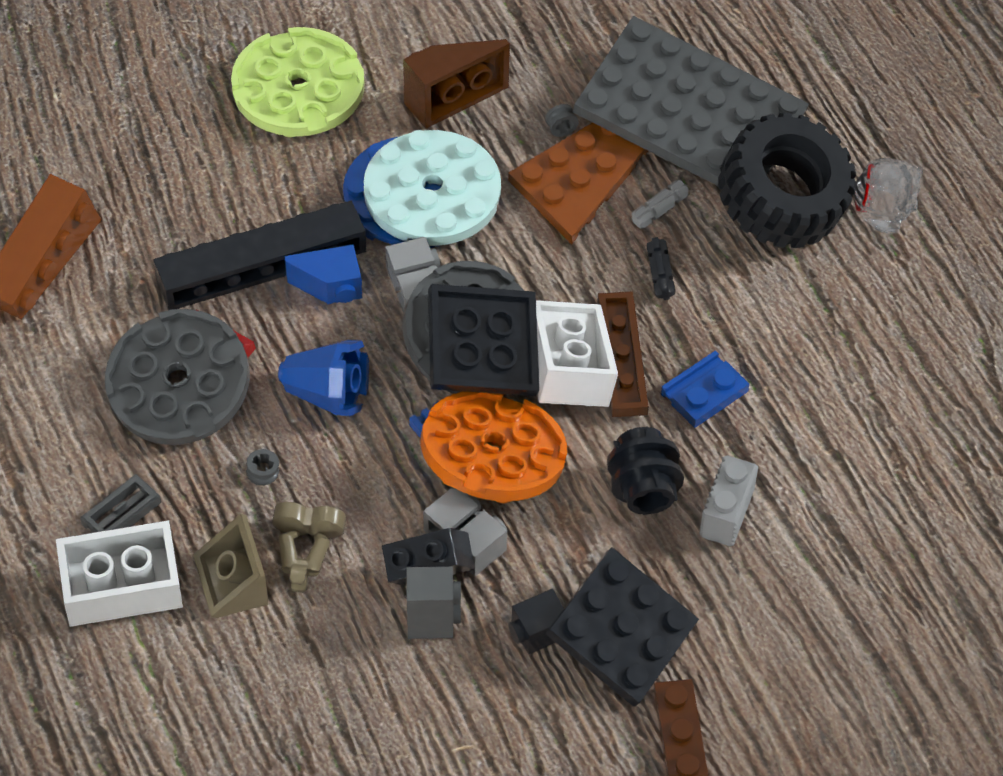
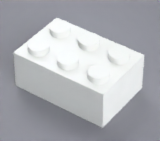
M169 520L56 539L64 605L70 627L183 608Z

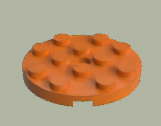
M462 391L443 398L430 409L429 415L423 423L420 446L428 466L445 485L477 498L506 504L511 501L529 499L540 495L550 489L560 478L567 456V442L558 423L545 410L524 399L522 404L504 398V394Z

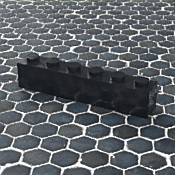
M352 200L340 204H332L327 208L310 213H302L290 219L268 223L253 230L234 233L226 238L209 243H201L189 249L167 253L162 257L155 258L153 263L156 281L167 309H179L285 277V256L347 245H354L356 255L367 252L366 230Z

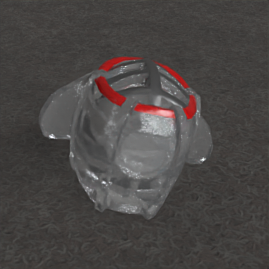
M892 158L871 160L856 181L857 185L854 193L856 210L875 230L889 234L897 233L901 222L906 220L911 212H915L918 208L917 197L921 190L920 180L923 168Z

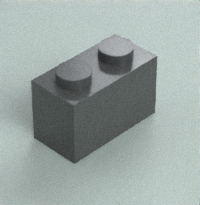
M407 567L408 639L453 638V624H461V581H453V567Z

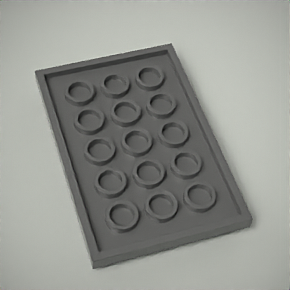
M633 16L574 104L573 113L718 186V176L721 173L720 166L741 130L745 129L748 123L753 120H760L762 116L774 114L775 117H778L779 113H792V117L798 118L799 115H805L809 103ZM774 165L763 166L767 177Z

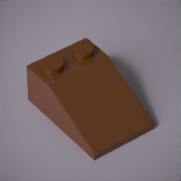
M506 39L431 45L421 51L412 53L409 57L403 59L404 104L424 128L427 129L509 88L510 43Z

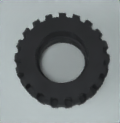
M779 113L778 117H775L774 114L762 116L760 120L751 121L744 130L740 131L720 166L721 173L718 176V187L722 191L719 195L723 205H728L729 207L727 213L733 221L737 219L741 224L739 227L746 234L749 232L757 236L756 240L762 243L770 241L773 242L775 247L785 248L787 244H790L791 248H801L806 243L813 245L821 241L823 236H827L834 229L850 205L852 196L856 191L857 184L854 179L856 177L855 166L853 163H849L851 156L847 148L840 146L841 140L835 133L829 134L826 131V126L820 122L817 125L810 122L809 117L799 115L798 118L792 117V113ZM777 165L793 171L805 182L811 196H795L782 191L770 181L763 166Z

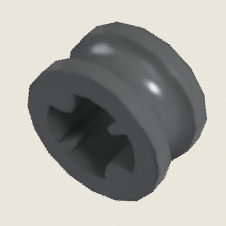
M560 104L551 108L545 116V121L550 127L551 133L556 137H563L572 133L579 125V120L573 113V108L568 104Z
M260 449L255 450L248 456L246 474L252 483L264 486L276 480L279 474V459L274 452ZM260 463L269 464L268 468L265 467V471L257 470V466L260 467Z

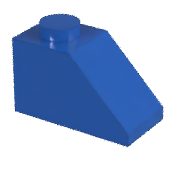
M354 245L285 256L287 283L327 304L347 303L362 298V278Z

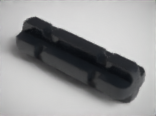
M655 237L646 245L652 281L654 283V292L657 298L669 300L671 296L675 295L676 290L667 242L664 239Z

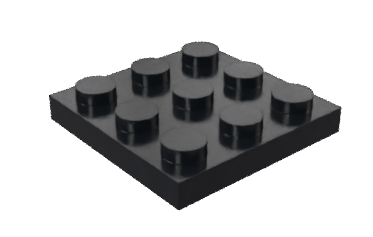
M431 284L428 289L430 389L536 396L539 392L536 293L533 291Z
M611 547L605 552L545 634L635 707L644 698L699 618Z

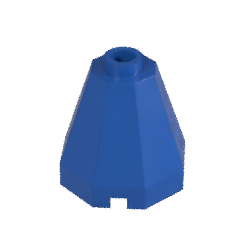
M345 340L286 356L285 361L281 362L279 366L278 378L286 392L335 415L351 416L361 412L363 403H356L359 394L366 396L369 388V357L367 352H360L359 350L364 347L361 340Z

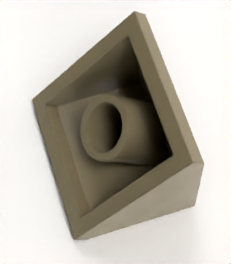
M240 514L193 554L210 615L214 618L269 605L266 577L246 515Z

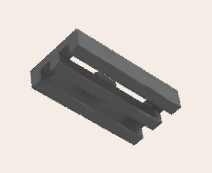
M135 474L81 516V525L86 529L89 528L91 533L131 527L162 503L161 496ZM136 489H140V491L133 495L130 499L121 502L127 496L133 493ZM113 507H115V508H114V511H113L111 514H109L107 517H105V518H104L102 521H100L98 524L96 523V521H97L99 518H101V517H102L103 515H105L108 511H110Z

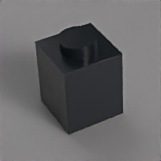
M553 588L512 606L511 622L508 623L509 631L517 644H523L528 655L556 643L545 634L564 609Z

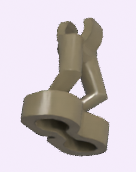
M281 502L275 506L272 524L276 529L284 533L279 535L281 569L284 573L290 574L292 591H306L308 576L315 577L320 572L330 544L328 539L344 534L346 515L340 509L330 506L306 508L294 502ZM309 533L314 537L315 542L306 559L298 558L294 539Z

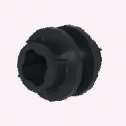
M648 426L627 430L616 441H613L614 449L607 456V470L612 476L611 492L616 499L627 503L630 511L643 515L662 512L669 508L674 501L678 500L677 492L683 486L684 473L679 466L680 453L674 442L663 438L659 430Z

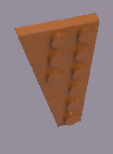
M592 122L508 173V181L572 245L578 238L580 230L585 224H589L593 220L599 207L604 201H608L635 169L637 161L643 154L646 155L649 151Z

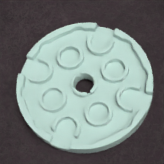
M416 130L388 142L372 157L364 176L365 203L374 221L387 233L403 241L426 237L429 246L456 243L478 233L495 215L501 195L500 172L492 156L474 140L457 133L441 130ZM427 181L429 184L442 185L440 189L435 191L424 188Z

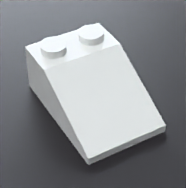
M536 300L539 392L537 395L539 403L609 407L618 371L601 305Z

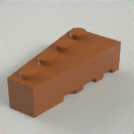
M49 174L0 251V310L22 320L100 223L101 218L85 189Z

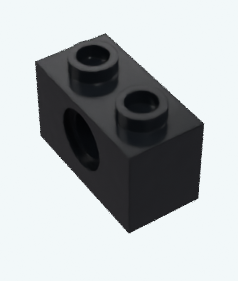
M446 528L382 545L389 583L407 586V567H453V575L475 569L468 532L454 528Z

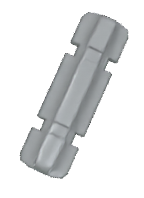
M681 180L672 182L667 186L668 189L661 190L644 203L645 207L641 205L632 212V222L640 229L647 227L652 223L651 219H658L676 205L674 202L679 203L688 196L689 189L687 185Z

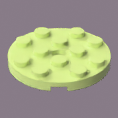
M293 27L288 28V33L271 37L267 33L257 38L240 53L235 61L231 75L233 98L244 117L265 131L285 137L310 136L335 128L355 112L364 94V69L357 58L356 51L338 36L314 28ZM298 78H302L307 81L302 84H295L294 87L290 82L297 80Z

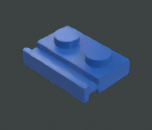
M716 350L661 387V395L664 398L667 397L671 401V405L694 428L749 391V383L727 361L723 362Z

